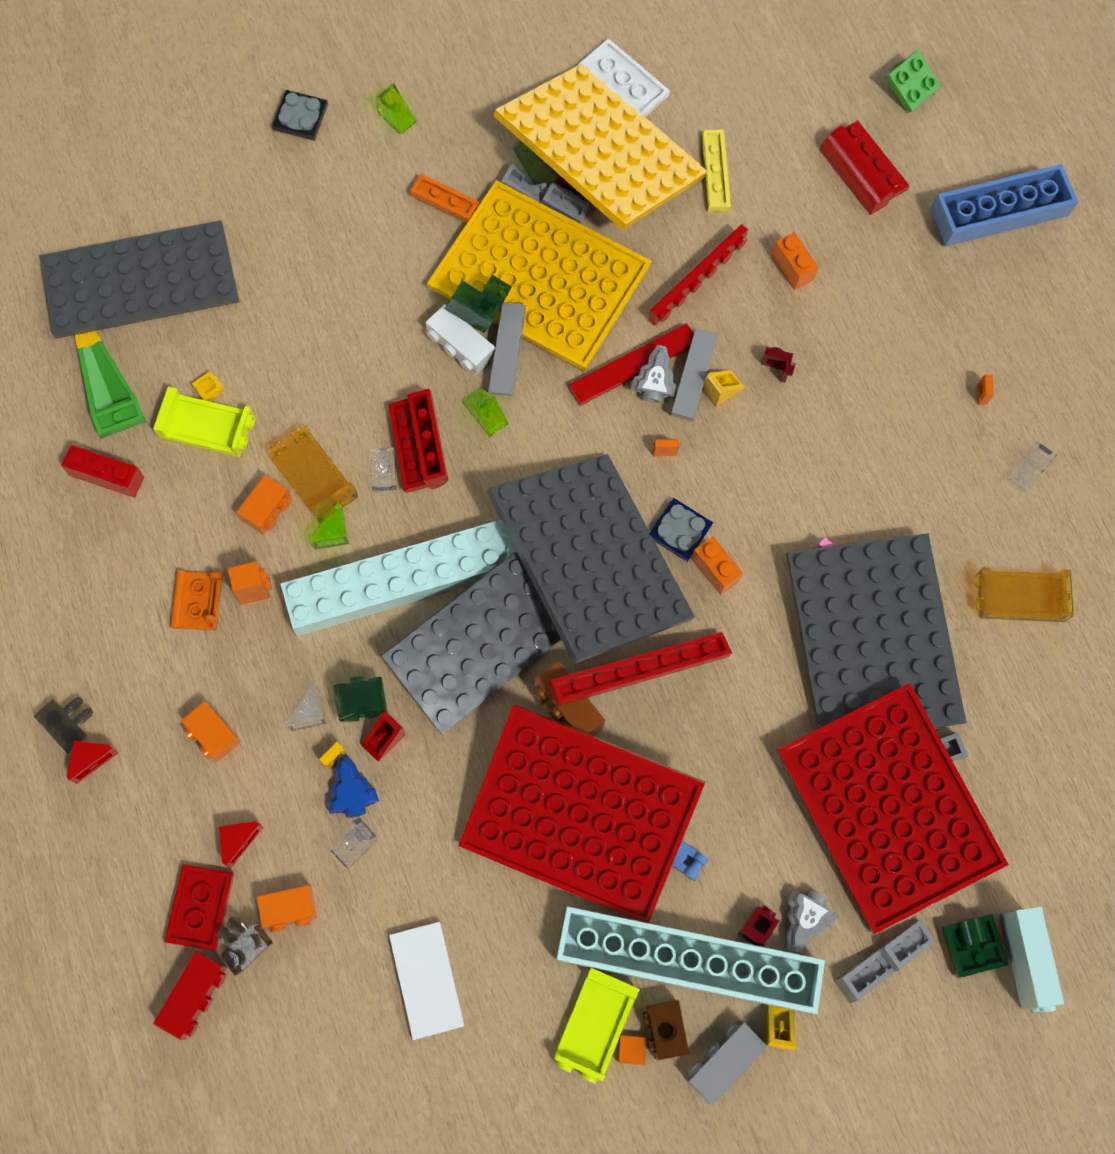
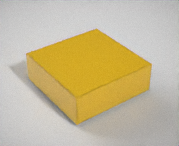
M211 371L191 383L199 396L205 401H211L225 391Z
M336 742L319 760L327 769H331L337 763L338 758L346 754L343 746Z

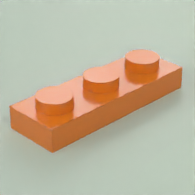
M420 174L410 190L411 196L468 223L480 205L479 201L423 174Z

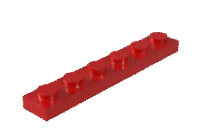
M743 224L737 227L650 310L648 321L653 326L660 321L664 322L670 316L671 310L675 306L680 307L690 292L695 293L706 277L708 279L711 278L716 272L717 267L721 263L725 264L731 258L732 252L736 249L740 250L745 245L748 229Z

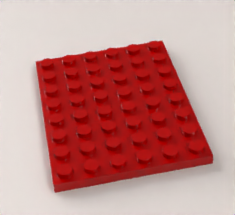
M910 683L777 749L786 770L872 934L879 933L1009 865Z
M513 704L458 846L634 920L649 924L704 788L705 781Z

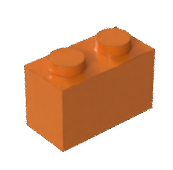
M793 232L777 240L771 255L794 290L813 281L819 267L797 234Z
M264 475L236 513L242 522L264 535L267 530H271L275 526L278 515L289 507L292 497L287 488Z
M714 536L694 549L691 559L720 595L740 581L743 572Z
M257 561L228 568L232 591L241 605L270 598L268 591L272 589L270 577L267 575L265 568H261Z
M206 701L202 702L181 720L186 726L183 731L192 741L197 739L202 746L198 749L207 759L213 757L218 762L241 742Z
M309 885L257 896L262 928L270 929V933L283 931L286 929L285 925L295 923L296 927L311 924V919L317 918L313 890Z

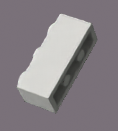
M446 304L426 321L427 336L433 342H439L450 357L455 356L466 371H472L477 376L494 359L495 347Z

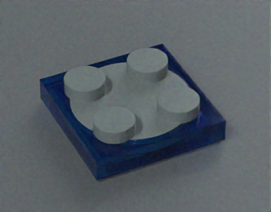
M673 498L649 535L657 544L688 562L692 557L694 549L700 545L714 522Z

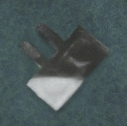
M81 697L74 698L64 708L52 699L33 716L67 753L72 751L74 741L82 742L88 736L79 725L84 724L93 715V710L86 708L74 719L69 716V714L74 713L83 704Z
M230 917L227 926H221L216 932L222 944L228 946L220 957L234 976L241 974L273 944L258 922L247 929L237 917Z

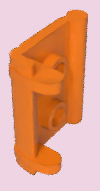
M177 570L171 628L213 631L217 629L221 584L223 583L222 571H218V573H203Z

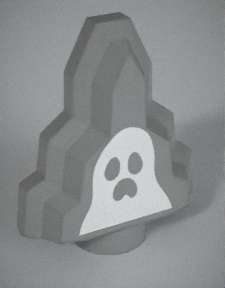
M657 345L649 356L648 364L641 367L639 375L633 378L630 389L643 393L642 399L645 401L660 403L662 397L676 398L677 385L673 383V373L668 368L669 356L666 346Z
M791 890L787 901L790 906L787 915L790 926L786 933V949L795 953L807 945L811 936L820 935L825 927L832 926L838 916L825 906L828 901L825 897L811 890L808 891L807 895Z

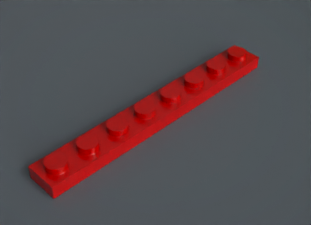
M723 632L555 678L549 681L548 686L558 707L729 657L732 651Z

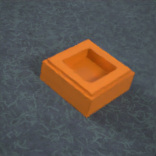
M993 374L983 375L977 384L979 405H987L994 396Z
M656 439L653 446V456H676L679 449V440Z
M620 1035L618 1063L645 1065L647 1037Z

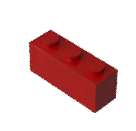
M70 445L61 464L62 468L71 477L133 498L136 497L144 479L143 474L136 466L74 445Z
M195 951L153 1025L179 1040H186L187 1036L191 1037L199 1025L197 1019L201 1012L205 1013L213 1001V998L210 997L216 987L220 988L225 981L227 974L224 972L227 967L207 955Z

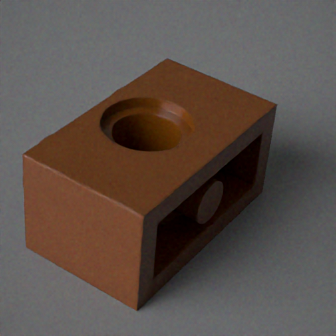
M679 1000L646 1006L647 1011L643 1012L645 1028H650L652 1039H648L650 1055H655L656 1060L690 1055ZM663 1022L668 1023L672 1029L671 1035L665 1039L658 1033V1027Z

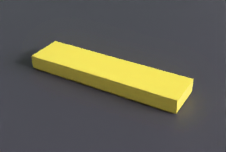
M702 130L704 169L707 170L705 184L708 211H730L731 203L724 130Z

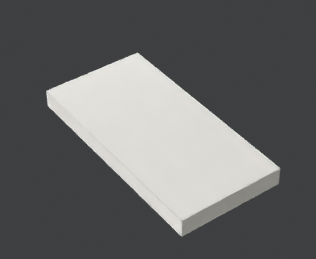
M610 39L604 41L578 64L588 67L593 75L603 80L607 87L614 93L619 94L628 105L634 107L644 117L670 96L669 89Z
M436 922L389 935L413 1040L465 1026L441 923Z

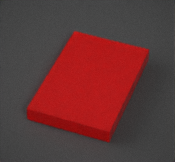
M182 864L164 942L217 952L234 873Z

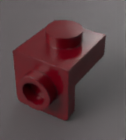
M766 347L761 365L783 370L780 382L785 383L788 376L792 377L796 363L792 362L793 353L785 352L778 347Z

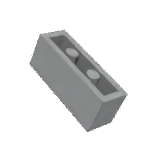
M733 1023L725 1031L726 1038L720 1045L718 1042L714 1043L706 1052L709 1057L702 1064L698 1061L688 1071L690 1077L686 1081L709 1105H713L767 1047L745 1023H739V1025Z

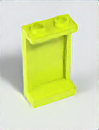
M168 387L153 430L158 438L240 457L242 450H245L247 447V434L249 429H252L254 426L255 416L249 406H245L243 410L180 395L178 389Z
M590 968L553 1059L558 1061L557 1067L570 1073L575 1068L583 1072L581 1078L595 1084L597 1079L603 1081L634 999H636L640 989Z

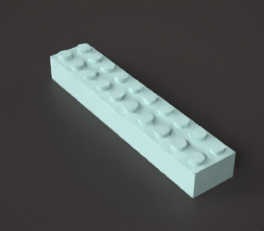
M498 520L281 583V588L292 628L296 636H301L470 586L515 552L516 549L502 521Z
M567 907L565 911L556 961L808 1014L818 1013L825 960L571 907Z

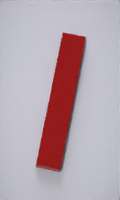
M688 323L576 380L569 384V389L579 405L582 406L638 376L641 367L648 364L649 356L657 345L666 346L669 359L689 350L694 333Z

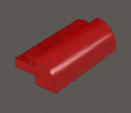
M858 120L845 128L843 125L836 128L820 146V152L869 215L887 206L891 199L907 191L910 186Z
M430 388L407 394L408 399L388 404L403 488L406 493L427 487L433 490L448 482L433 396Z

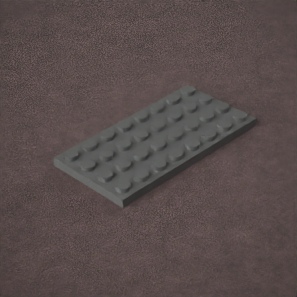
M222 220L40 255L52 332L55 339L240 302Z
M515 551L389 648L381 657L439 733L443 734L559 642L561 638L517 551Z

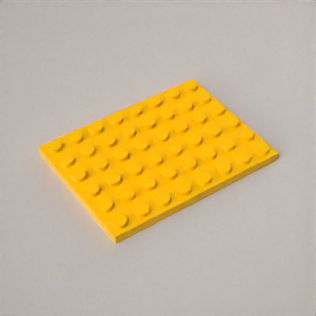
M582 64L495 109L494 117L622 230H625L704 179L707 170L654 126L652 122L643 115H640L634 107L628 105L619 94L614 93L606 86L603 80L598 79L590 72L588 67Z
M496 180L428 281L427 288L498 326L502 303L526 305L523 339L586 371L651 267L652 261Z

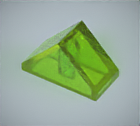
M394 83L376 95L378 114L399 134H402L417 122Z
M482 388L462 400V403L489 437L508 425V421L495 396Z
M337 502L308 539L311 547L315 550L349 544L345 515L340 503Z

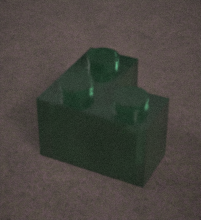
M493 274L481 291L462 280L444 309L485 333L495 319L512 286Z

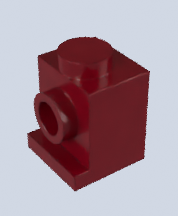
M764 905L762 908L759 906L755 907L738 934L753 945L764 947L779 923V920L775 918L776 913ZM756 921L762 922V930L759 931L755 928L754 924Z

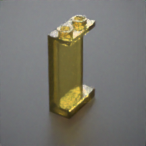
M307 425L295 429L288 438L283 441H277L268 450L271 461L319 524L358 498L354 485L343 476L313 437Z
M984 566L975 576V587L978 588L979 594L976 599V609L979 611L980 619L1066 622L1074 616L1071 570L1061 569L1057 573L992 571L990 567Z

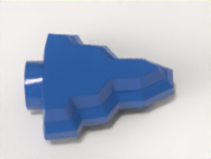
M347 755L339 757L335 769L337 781L332 786V798L328 800L329 814L345 812L346 818L362 816L367 813L365 807L379 802L375 788L369 787L366 778L359 776L357 766Z

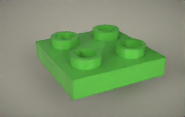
M919 50L895 65L890 70V73L885 76V79L907 113L916 109L941 87Z

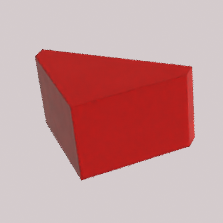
M384 711L361 743V746L379 762L406 735L404 728Z
M74 741L67 778L75 784L79 783L117 755L118 751L108 744Z
M256 821L219 826L222 863L231 869L264 827Z

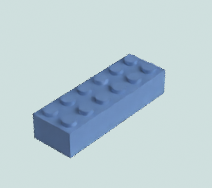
M1060 164L938 194L930 209L945 246H950L1069 216L1077 205L1078 200L1063 165Z

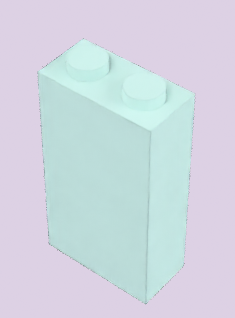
M1042 907L1000 914L1021 1008H1030L1031 1013L1056 1011L1055 1005L1064 1004Z

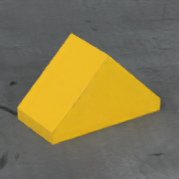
M731 370L709 373L706 376L702 390L717 407L740 392L744 385Z
M767 1006L763 1042L767 1046L787 1050L796 1049L794 1010Z

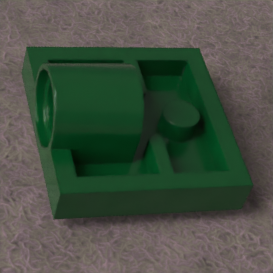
M993 914L941 927L957 978L1009 965Z

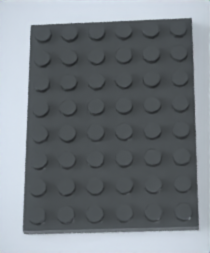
M608 454L493 486L487 491L573 664L689 622L695 617Z
M929 533L787 552L786 558L817 729L908 683L913 687L934 728L967 723Z

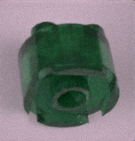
M363 676L350 679V684L341 683L332 686L337 716L340 722L360 721L359 718L365 717L372 719L381 716L384 711L387 712L382 677L370 678L365 681Z

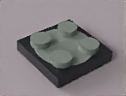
M285 90L272 124L273 130L315 141L328 107V101Z

